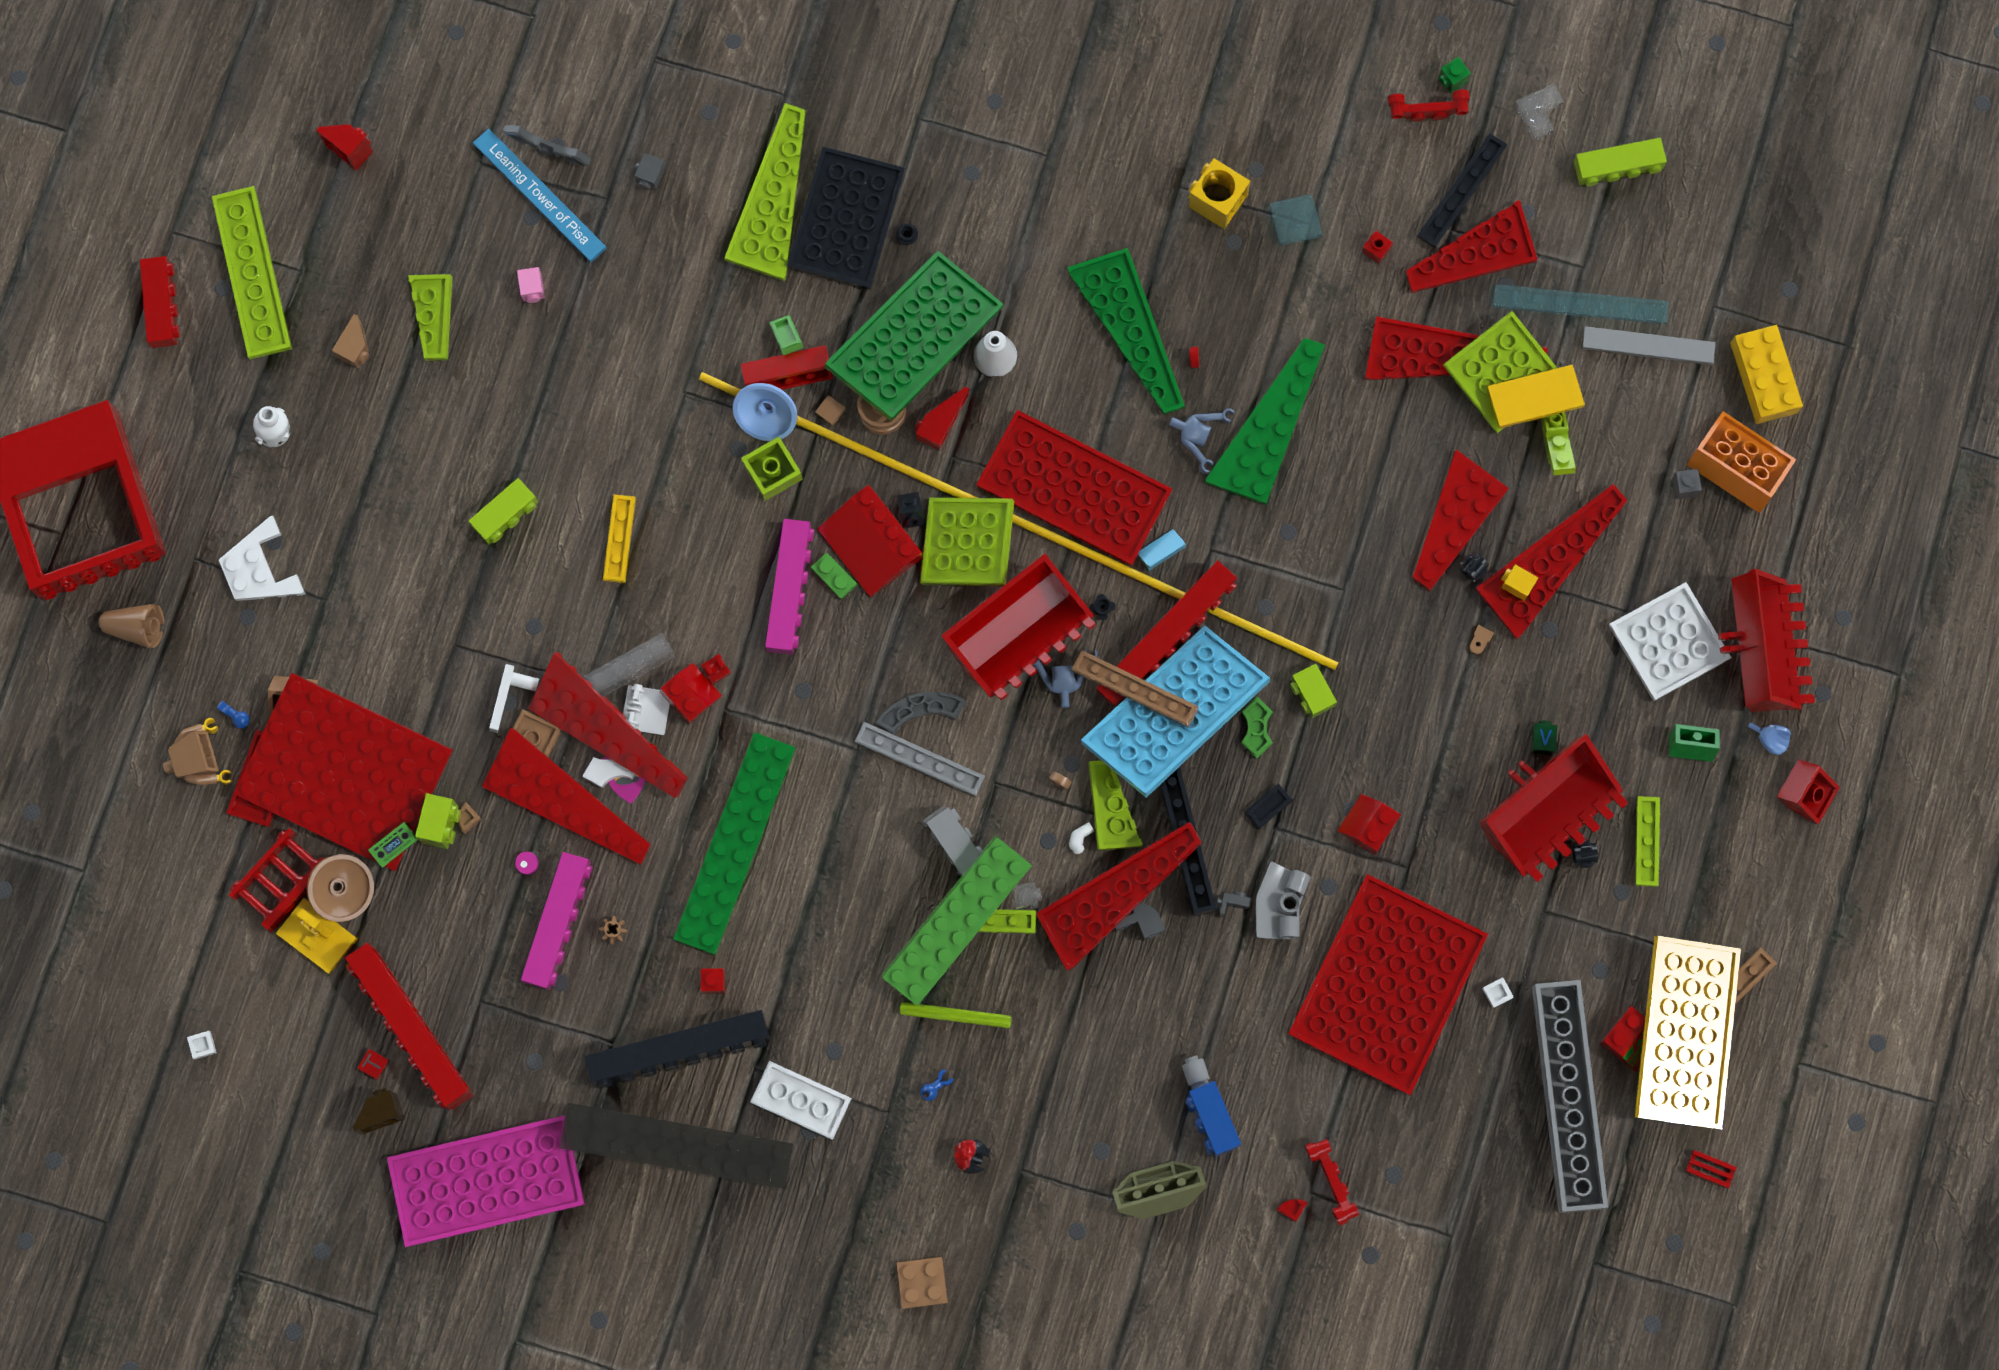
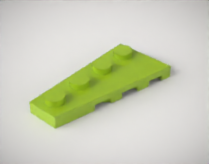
M450 274L408 275L417 312L416 318L420 328L419 334L424 359L427 361L448 360L453 277Z
M1090 761L1088 766L1098 851L1142 847V841L1139 839L1135 822L1130 815L1129 806L1122 793L1117 773L1102 761Z

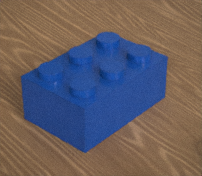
M1215 1081L1189 1091L1188 1098L1185 1101L1190 1113L1194 1112L1197 1117L1194 1123L1199 1134L1203 1133L1206 1140H1204L1203 1144L1207 1154H1212L1213 1158H1216L1239 1148L1241 1142Z

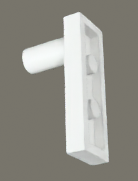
M505 665L489 727L490 732L498 733L510 685L536 691L539 678L513 672L514 666Z

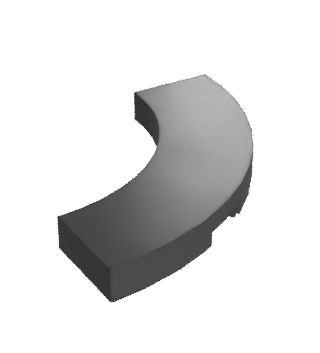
M504 126L503 132L507 136L523 145L527 144L537 148V152L550 157L555 155L565 159V162L589 166L591 158L579 149L552 143L532 134L521 126Z
M945 692L915 693L892 704L880 715L875 724L895 735L905 723L923 715H942L956 720L967 700Z

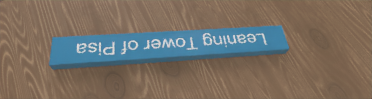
M490 129L486 130L473 142L474 146L590 263L607 249Z

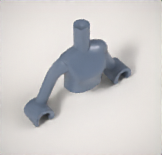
M1230 408L1222 413L1195 414L1189 417L1186 422L1172 417L1169 422L1170 426L1181 430V443L1200 461L1199 469L1203 474L1210 473L1209 470L1204 468V464L1213 466V461L1206 460L1194 445L1203 447L1211 430L1210 426L1204 425L1200 421L1222 420L1226 424L1230 423L1231 420L1225 416V413L1235 414L1234 410Z
M1038 660L1032 666H1035L1046 687L1050 691L1060 694L1061 708H1069V693L1080 688L1084 677L1078 674L1075 680L1074 672L1071 670L1073 666H1056L1051 668V682L1049 675L1041 665L1040 660Z

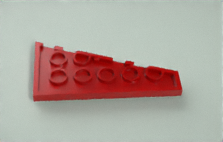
M1457 449L1454 453L1412 577L1413 580L1429 592L1509 490L1507 486Z

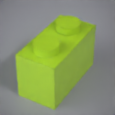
M1317 664L1292 675L1291 689L1295 695L1299 694L1303 702L1300 704L1306 715L1310 714L1311 718H1314L1336 706L1337 701Z

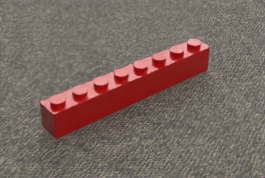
M1217 560L1117 667L1143 680L1149 673L1153 674L1161 666L1159 663L1165 657L1169 659L1176 652L1175 646L1180 641L1184 643L1191 636L1190 630L1195 625L1199 627L1207 619L1205 614L1210 609L1212 611L1217 609L1222 603L1221 597L1225 593L1230 595L1237 587L1235 584L1237 577ZM1098 685L1096 691L1114 708L1126 699V697L1101 685Z

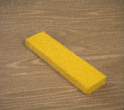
M613 494L603 581L626 582L636 497Z

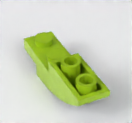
M1565 412L1541 418L1548 463L1551 464L1553 475L1574 474L1576 467L1569 441V428Z

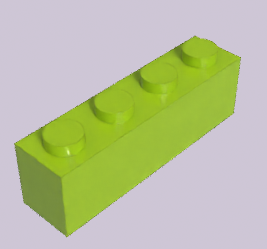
M1661 138L1579 153L1576 154L1573 162L1579 185L1593 186L1598 184L1599 181L1607 180V182H1614L1619 180L1620 177L1628 176V178H1634L1645 172H1649V174L1662 171L1667 160Z

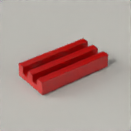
M1693 1150L1685 1172L1729 1189L1737 1167ZM1698 1157L1728 1169L1729 1173L1699 1162L1695 1158ZM1696 1165L1726 1178V1181L1697 1171L1692 1166Z

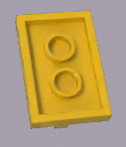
M305 898L302 899L276 932L278 936L328 974H331L358 939L337 922L320 916Z

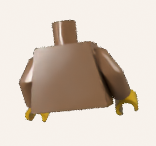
M213 718L206 719L204 725L197 724L180 732L174 744L168 749L171 759L163 763V768L167 774L175 772L177 778H184L186 782L196 785L216 784L217 781L228 785L232 782V780L225 781L222 779L224 774H231L229 770H223L219 775H216L219 769L208 733L214 734L218 731V726L208 727L209 724L215 722Z

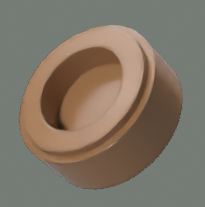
M1054 771L1049 777L1050 782L1064 790H1068L1072 783L1068 778Z

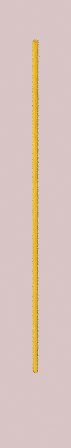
M704 372L699 377L700 381L735 397L741 390ZM797 415L796 425L956 498H977ZM1013 514L1012 523L1179 600L1186 594L1177 588ZM1218 607L1214 611L1211 609L1208 611L1212 615L1333 670L1336 669L1339 663Z

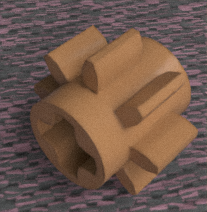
M615 916L609 922L604 919L605 926L599 928L601 932H605L602 939L605 941L609 938L612 945L618 939L623 942V933H628L626 929H622V926L625 924L624 920L618 923ZM611 926H613L614 928L618 927L616 929L618 932L616 935H614L613 933L610 934L611 931L609 928Z

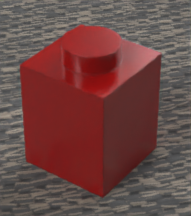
M724 968L701 969L702 994H725Z

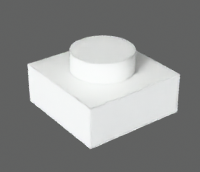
M1504 978L1482 988L1492 1008L1514 998Z
M211 1031L187 1037L194 1060L217 1053Z

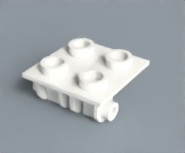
M634 684V686L628 685L623 715L635 729L641 732L665 735L670 703L661 695L660 690L644 688L639 684Z

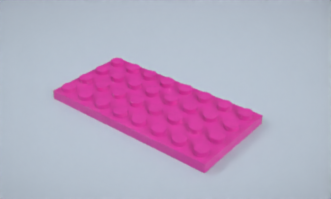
M565 1115L387 1157L405 1247L585 1205Z

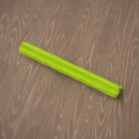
M902 1002L900 1005L901 1015L1010 1028L1011 1016L922 1004L917 1006L914 1003Z

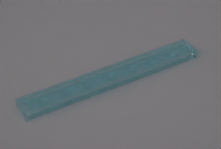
M1495 284L1493 307L1667 324L1669 301Z

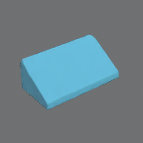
M1172 529L1141 549L1138 556L1148 571L1184 549L1186 544Z

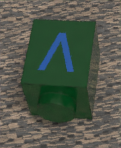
M1538 721L1532 727L1531 754L1553 755L1556 752L1557 725H1552L1551 721Z

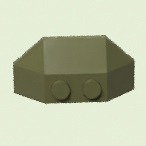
M1171 1161L1130 1173L1112 1193L1118 1212L1147 1219L1188 1207L1207 1186L1199 1166Z

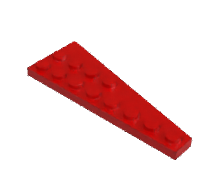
M1376 316L1365 380L1451 376L1443 364L1480 335ZM1541 347V348L1544 350V352L1547 354V353H1548V348H1546V347Z
M1612 484L1476 587L1475 590L1516 640L1520 638L1628 501L1615 484ZM1515 564L1538 577L1525 601L1502 588L1504 581L1501 580L1508 568L1512 570Z
M559 652L554 653L528 709L672 797H679L688 777L670 760L665 759L657 751L658 748L653 743L650 744L641 735L642 732L635 729L605 696L602 697L588 680H585L576 672L577 669L573 665L570 666L561 657L562 654Z
M510 728L482 787L626 858L642 864L652 844L626 824L618 815L587 791L586 788L561 769L516 729Z
M1190 822L1036 913L1067 971L1072 970L1202 843Z

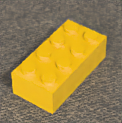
M1774 325L1736 335L1730 344L1756 424L1799 413L1803 404L1778 326Z

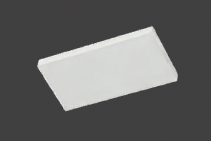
M769 1061L750 1103L833 1140L852 1098Z

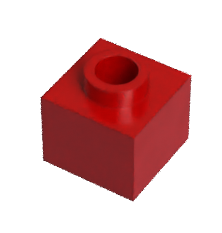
M1376 230L1363 246L1362 253L1380 264L1391 250L1393 242ZM1377 242L1381 247H1376L1374 243Z

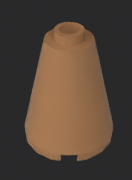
M146 604L105 611L99 618V627L102 632L146 648H155L163 636V632L160 631V624H164V615L161 607L158 605Z

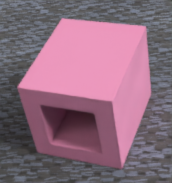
M539 267L517 270L523 301L535 303L545 298L542 274Z

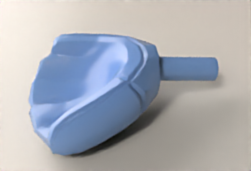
M1750 722L1748 728L1760 733V742L1769 753L1780 755L1787 750L1791 735L1788 728L1779 724H1769L1762 729Z

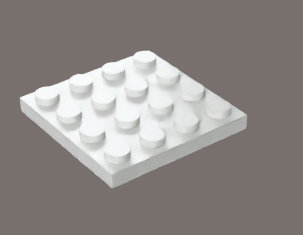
M1686 582L1608 625L1653 701L1731 659L1730 654L1720 653L1719 648L1723 647L1724 644L1721 640H1718V634Z

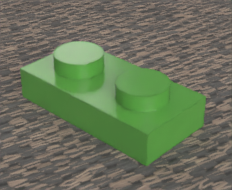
M828 553L824 554L811 566V570L840 600L857 586V583Z

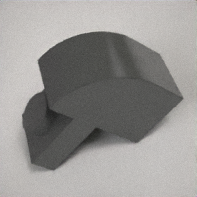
M1140 903L1132 911L1133 914H1128L1115 927V931L1119 932L1138 925L1144 941L1165 933V927L1158 912L1153 907Z

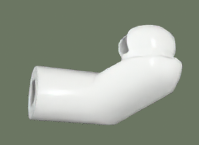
M1089 822L1071 833L1069 847L1074 854H1080L1084 851V846L1082 845L1084 837L1094 832Z

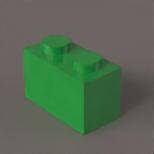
M1675 724L1669 735L1670 757L1713 762L1720 749L1719 729Z

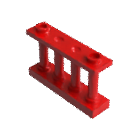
M290 828L287 831L283 830L276 837L277 842L241 881L238 880L231 886V892L228 894L235 901L241 896L259 912L264 920L261 925L271 933L307 895L309 876L314 867L324 859L321 857L315 860L293 840L296 833ZM285 846L309 866V872L305 876H299L277 856ZM270 863L294 883V888L289 893H284L262 873ZM255 879L278 899L279 905L274 910H269L246 890Z

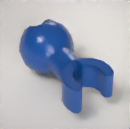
M224 701L219 703L217 708L232 719V723L236 728L241 729L248 726L250 720L246 712H237Z
M945 1069L940 1071L936 1081L921 1087L920 1095L925 1101L934 1100L942 1086H949L953 1082V1078L949 1081L940 1082L942 1075L946 1072Z

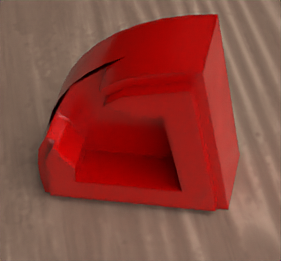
M1301 1199L1288 1200L1282 1203L1277 1211L1297 1222L1308 1202Z

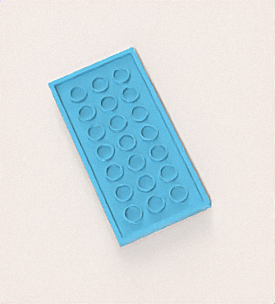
M1204 626L1145 680L1199 707L1189 728L1126 698L1083 737L1081 743L1144 797H1148L1270 682V677Z

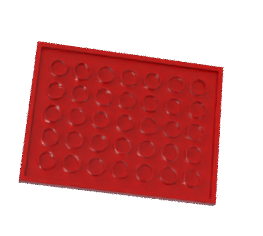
M291 673L234 794L377 862L369 852V849L399 825L405 822L411 831L415 833L426 793L433 795L454 750L295 673ZM405 851L385 867L396 871Z
M1367 874L1288 1035L1410 1096L1489 934Z

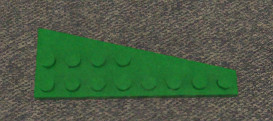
M1125 248L1067 267L1070 277L1163 415L1185 409L1129 249Z
M1308 338L1302 340L1207 476L1205 484L1263 505L1267 504L1323 353L1324 344Z

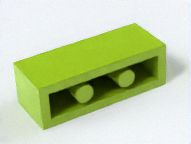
M517 478L469 520V523L489 545L491 542L495 543L500 540L505 530L515 527L520 521L519 518L525 513H531L536 508L538 500L525 484Z

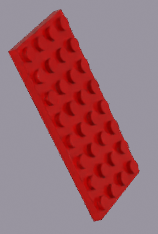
M1019 410L1014 414L976 484V487L997 498L1013 499L1015 507L1130 566L1135 562L1173 490L1163 483Z

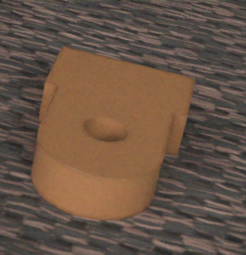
M1478 625L1469 646L1471 653L1475 655L1481 654L1487 642H1490L1494 632Z

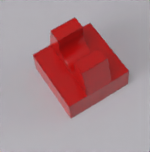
M720 654L701 664L712 685L731 674Z

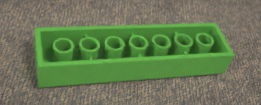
M995 835L881 974L882 978L918 1006L1032 865Z

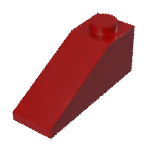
M965 386L927 413L923 420L919 419L914 429L916 431V439L940 451L970 395L969 388Z

